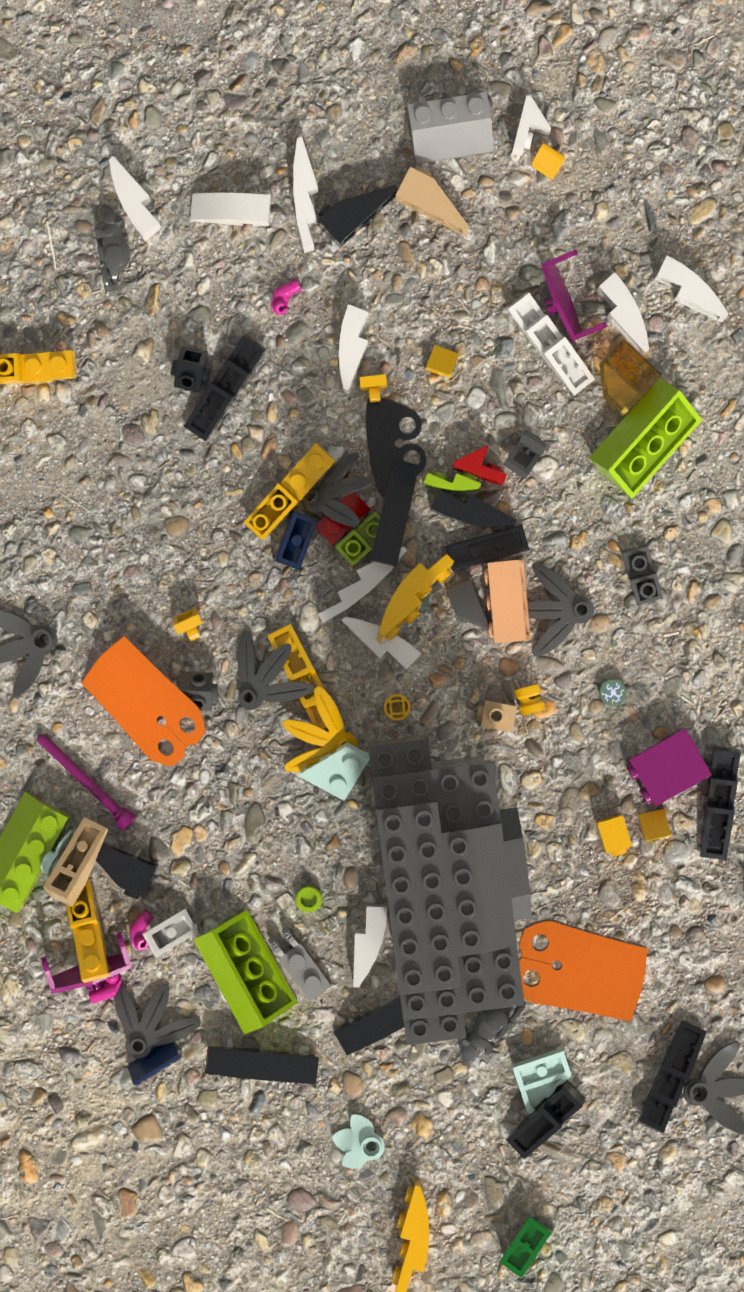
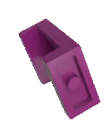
M686 728L673 732V735L639 754L627 758L629 765L626 766V769L633 780H639L642 786L639 790L646 804L651 802L655 807L712 776Z

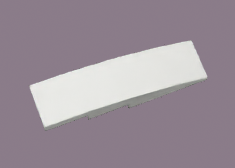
M299 137L296 141L293 165V195L297 226L304 253L314 250L308 224L317 222L310 196L319 194L303 138Z
M526 292L506 308L539 354L574 396L595 380L566 337L561 335L530 293Z
M404 546L401 547L398 562L407 551ZM372 562L356 570L360 581L337 592L342 602L318 613L323 624L347 611L367 596L390 574L394 566Z

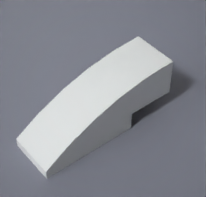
M112 156L109 159L116 193L132 225L146 242L161 228L159 222L145 208L151 202V199L115 157Z
M252 193L192 194L190 221L243 226V224L269 226L271 195Z
M667 255L659 268L655 280L678 290L674 301L722 323L726 319L728 312L712 289L696 273Z
M614 272L598 287L597 292L613 309L608 314L607 319L641 356H644L649 350V344L642 315L628 288Z
M349 304L343 318L339 340L340 377L343 391L347 394L350 392L368 347V340L360 338L368 318V312Z
M344 617L341 620L379 658L388 651L407 669L421 655L419 651L399 636H395L391 641L386 638L379 644L376 640L379 629L378 625L349 617Z
M366 904V931L355 930L353 987L361 985L376 960L386 928L388 905Z

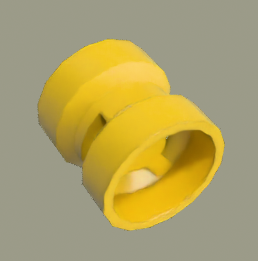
M539 683L513 690L515 698L520 703L518 708L520 716L546 709L544 701L540 699L541 689Z
M401 694L389 696L384 703L385 714L392 720H403L410 712V702Z

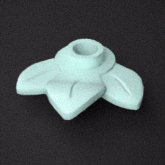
M70 830L63 837L55 852L50 850L45 855L40 868L45 871V875L48 877L70 842L73 831Z
M352 1114L350 1118L351 1128L337 1131L333 1134L332 1139L336 1146L345 1152L342 1166L356 1169L362 1167L367 1160L378 1159L384 1152L385 1144L382 1137L374 1132L373 1124L368 1118L359 1114ZM373 1141L377 1146L374 1150H369L366 1144Z

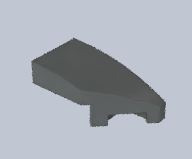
M471 580L445 589L454 613L460 618L461 622L466 624L469 622L481 627L482 630H489V625Z

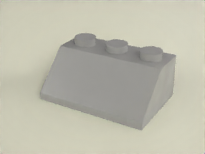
M487 92L407 104V116L415 165L494 152L492 121Z

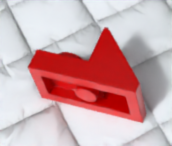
M489 445L456 460L452 467L453 470L470 473L479 479L499 486H503L507 476L506 473L502 472L503 468L491 463H488L487 467L482 465Z
M355 492L346 495L339 501L352 510L359 520L371 510ZM324 516L316 525V529L332 546L352 528L351 526L333 521L327 516Z

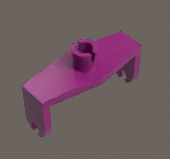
M577 249L541 264L551 293V297L544 299L545 306L553 304V306L547 308V311L550 314L558 311L572 341L608 327L607 323L603 322L582 331L570 294L555 265L577 255Z
M116 933L122 954L107 957L109 977L83 983L79 965L52 976L46 956L42 957V966L51 993L54 994L80 987H85L88 991H94L92 985L95 984L97 990L102 986L103 980L132 968L122 933Z

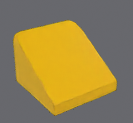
M543 143L531 166L548 178L553 179L562 167L565 156Z
M434 345L425 370L450 379L459 353Z
M664 808L638 814L644 841L672 836Z

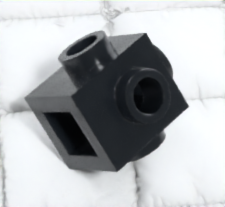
M182 346L177 360H173L171 375L175 376L174 387L200 393L203 382L208 383L211 367H206L208 351Z

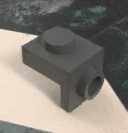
M526 431L503 465L523 479H526L548 445L537 435Z

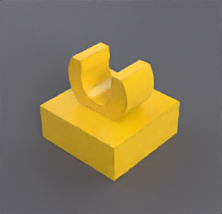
M386 374L359 377L360 390H369L370 403L381 402L380 389L387 388Z
M197 607L172 618L178 635L186 631L190 641L200 637L197 626L203 623Z

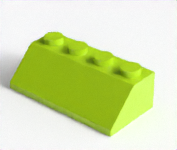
M659 378L592 453L589 459L603 475L628 497L633 499L698 426L702 419L679 389Z
M27 791L24 792L0 837V905L15 913L23 909L43 872L40 867L45 855L50 850H55L72 818L68 813Z
M248 909L193 939L244 1034L264 1027L298 1004Z

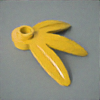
M321 686L315 687L314 696L318 712L328 731L300 720L288 719L282 723L283 727L295 737L310 744L322 746L304 752L288 761L284 766L288 772H301L303 768H309L319 762V759L323 756L334 753L344 742H348L358 748L356 737L350 732H344L340 712L333 699Z

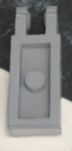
M285 927L282 929L283 936L293 948L285 953L279 941L273 936L268 941L279 956L283 966L309 1002H311L332 987V985L303 944L299 943L291 931Z

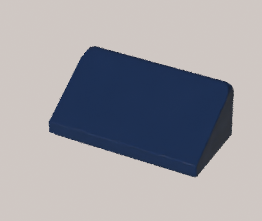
M292 511L273 561L300 570L318 520Z
M176 1041L156 1046L151 1049L146 1057L137 1058L129 1063L128 1070L134 1086H138L181 1058L182 1051Z

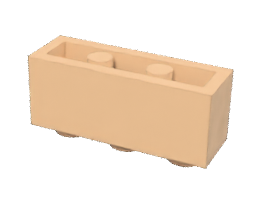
M511 560L488 563V569L484 570L486 585L490 586V595L487 596V609L489 612L492 611L493 621L489 623L490 637L494 638V643L531 640L524 561Z

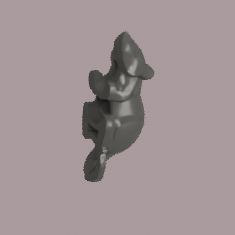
M103 204L100 215L104 226L102 230L99 227H95L97 241L102 242V245H98L97 248L105 291L111 292L118 285L119 274L128 266L131 252L123 237L122 229L125 227L123 219L114 210Z
M525 1001V1005L484 1010L479 1013L470 1035L462 1038L461 1057L463 1066L472 1063L477 1052L481 1049H485L487 1055L490 1054L495 1046L493 1040L495 1038L501 1040L525 1008ZM515 1008L513 1014H512L511 1017L509 1018V1014H510L511 1011Z

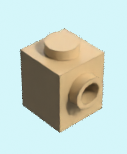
M484 700L483 705H478L476 721H480V727L513 733L517 706Z

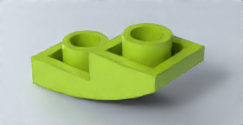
M434 471L433 475L427 473L423 485L437 490L463 493L478 491L481 483L477 482V476L464 471L462 475L456 473L453 483L448 481V476Z
M377 511L372 513L335 546L352 567L373 550L381 516Z

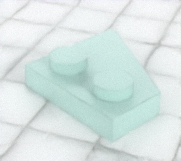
M347 742L338 747L334 753L320 758L319 762L309 768H303L299 777L345 800L370 760L367 752Z
M563 1048L511 1064L528 1115L535 1111V1107L545 1097L548 1099L555 1092L558 1085L563 1084L571 1076Z

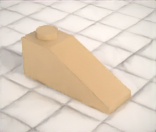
M410 166L396 193L395 201L466 237L469 231L468 224L435 179L430 177L431 173L421 167L414 169Z
M83 817L43 887L49 896L73 907L91 873L108 831L106 827Z

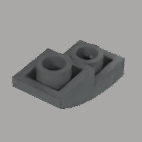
M648 545L621 551L636 605L639 606L663 599Z

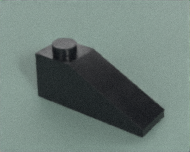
M392 185L338 201L333 206L329 204L319 213L318 226L341 248L395 198L398 188L396 185Z
M102 843L96 858L98 864L118 887L125 889L124 894L135 899H139V896L145 897L159 866L106 843Z

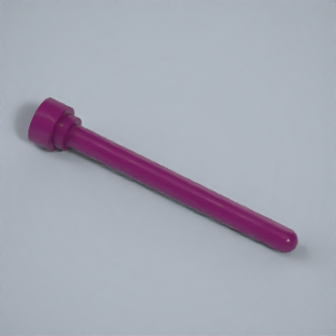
M45 734L38 735L37 742L114 815V819L117 821L115 824L122 831L126 830L138 817L136 813L131 809L121 808Z

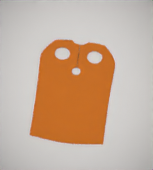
M125 636L99 657L81 683L117 721L143 753L154 762L174 766L185 757V749L189 745H196L206 732L204 720L197 705L162 674ZM159 716L165 718V725L158 724L157 718ZM183 717H189L194 721L195 729L193 732L186 733L182 731L179 724ZM166 739L172 743L174 748L172 754L163 755L159 751L158 743L161 740Z
M543 921L524 929L519 944L522 953L519 965L523 995L526 1000L535 1004L631 1021L643 987L648 948L602 937L553 921ZM543 934L548 938L549 944L545 950L537 951L532 947V939L535 935ZM554 961L561 962L562 967L560 970L552 968ZM528 970H535L540 975V981L534 987L527 986L523 981L524 973Z

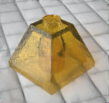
M625 339L599 363L603 397L622 416L662 376Z

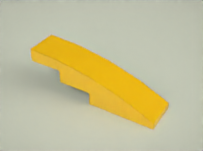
M291 623L267 635L274 650L286 643L292 646L288 660L283 666L290 682L310 683L314 686V689L317 686H321L325 690ZM314 690L308 695L299 698L312 724L328 730L318 712Z

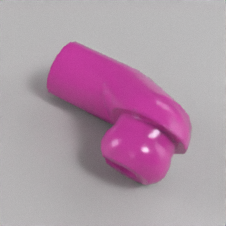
M296 279L274 290L271 301V309L274 313L278 315L285 314L288 310L289 297L302 291Z
M146 909L129 928L131 944L139 951H143L148 947L143 933L147 931L146 927L155 918Z
M119 973L105 979L103 987L89 991L91 1003L94 1004L113 998L121 985V974Z

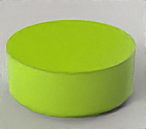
M313 885L301 887L296 894V904L304 912L316 911L322 903L321 891Z

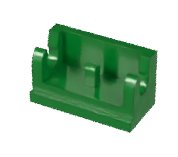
M535 1216L529 1217L500 1260V1263L522 1278L554 1229L549 1225H543Z

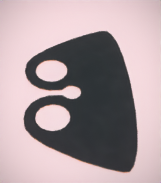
M381 398V402L370 403V399H368L366 406V433L370 463L376 486L382 496H385L393 459L404 461L405 453L414 450L420 455L417 476L426 465V455L420 446L416 444H405L402 448L395 446L397 439L408 441L420 434L422 429L420 416L410 408L385 398ZM405 417L412 418L416 423L415 430L410 434L403 433L399 428L400 420Z

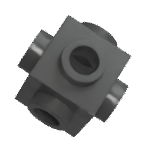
M181 672L179 689L197 705L199 710L212 711L213 700H218V684L213 683V673Z

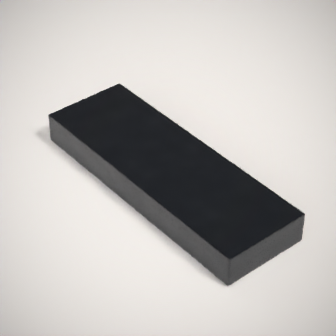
M523 525L445 546L447 554L454 561L451 567L452 572L529 551Z

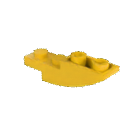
M73 350L32 354H0V384L43 383L76 378V356Z
M315 443L243 523L263 541L305 498L306 494L320 482L321 478L337 460L321 445Z
M448 554L428 570L419 563L401 582L382 617L376 638L379 644L386 638L391 641L401 631L399 627L405 622L408 624L412 623L421 614L419 612L423 603L421 600L432 591L431 586L436 581L442 583L451 575L450 569L454 561Z
M89 876L73 907L66 904L83 983L110 976L105 938Z
M419 1180L414 1181L413 1187H407L404 1202L408 1203L405 1213L400 1212L396 1228L400 1229V1238L407 1239L408 1242H402L399 1257L403 1258L400 1267H395L391 1283H395V1292H407L413 1270L424 1273L429 1246L428 1210L424 1191Z

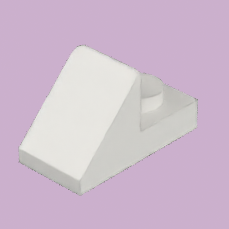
M527 95L512 154L520 156L523 155L524 148L530 149L533 133L528 131L549 135L551 131L550 125L531 96Z
M183 909L163 922L149 928L143 933V936L156 958L193 936L198 930L186 909Z

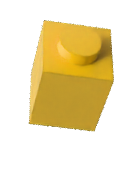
M618 814L595 821L604 853H611L612 857L627 853L626 848L632 847V843L623 815Z

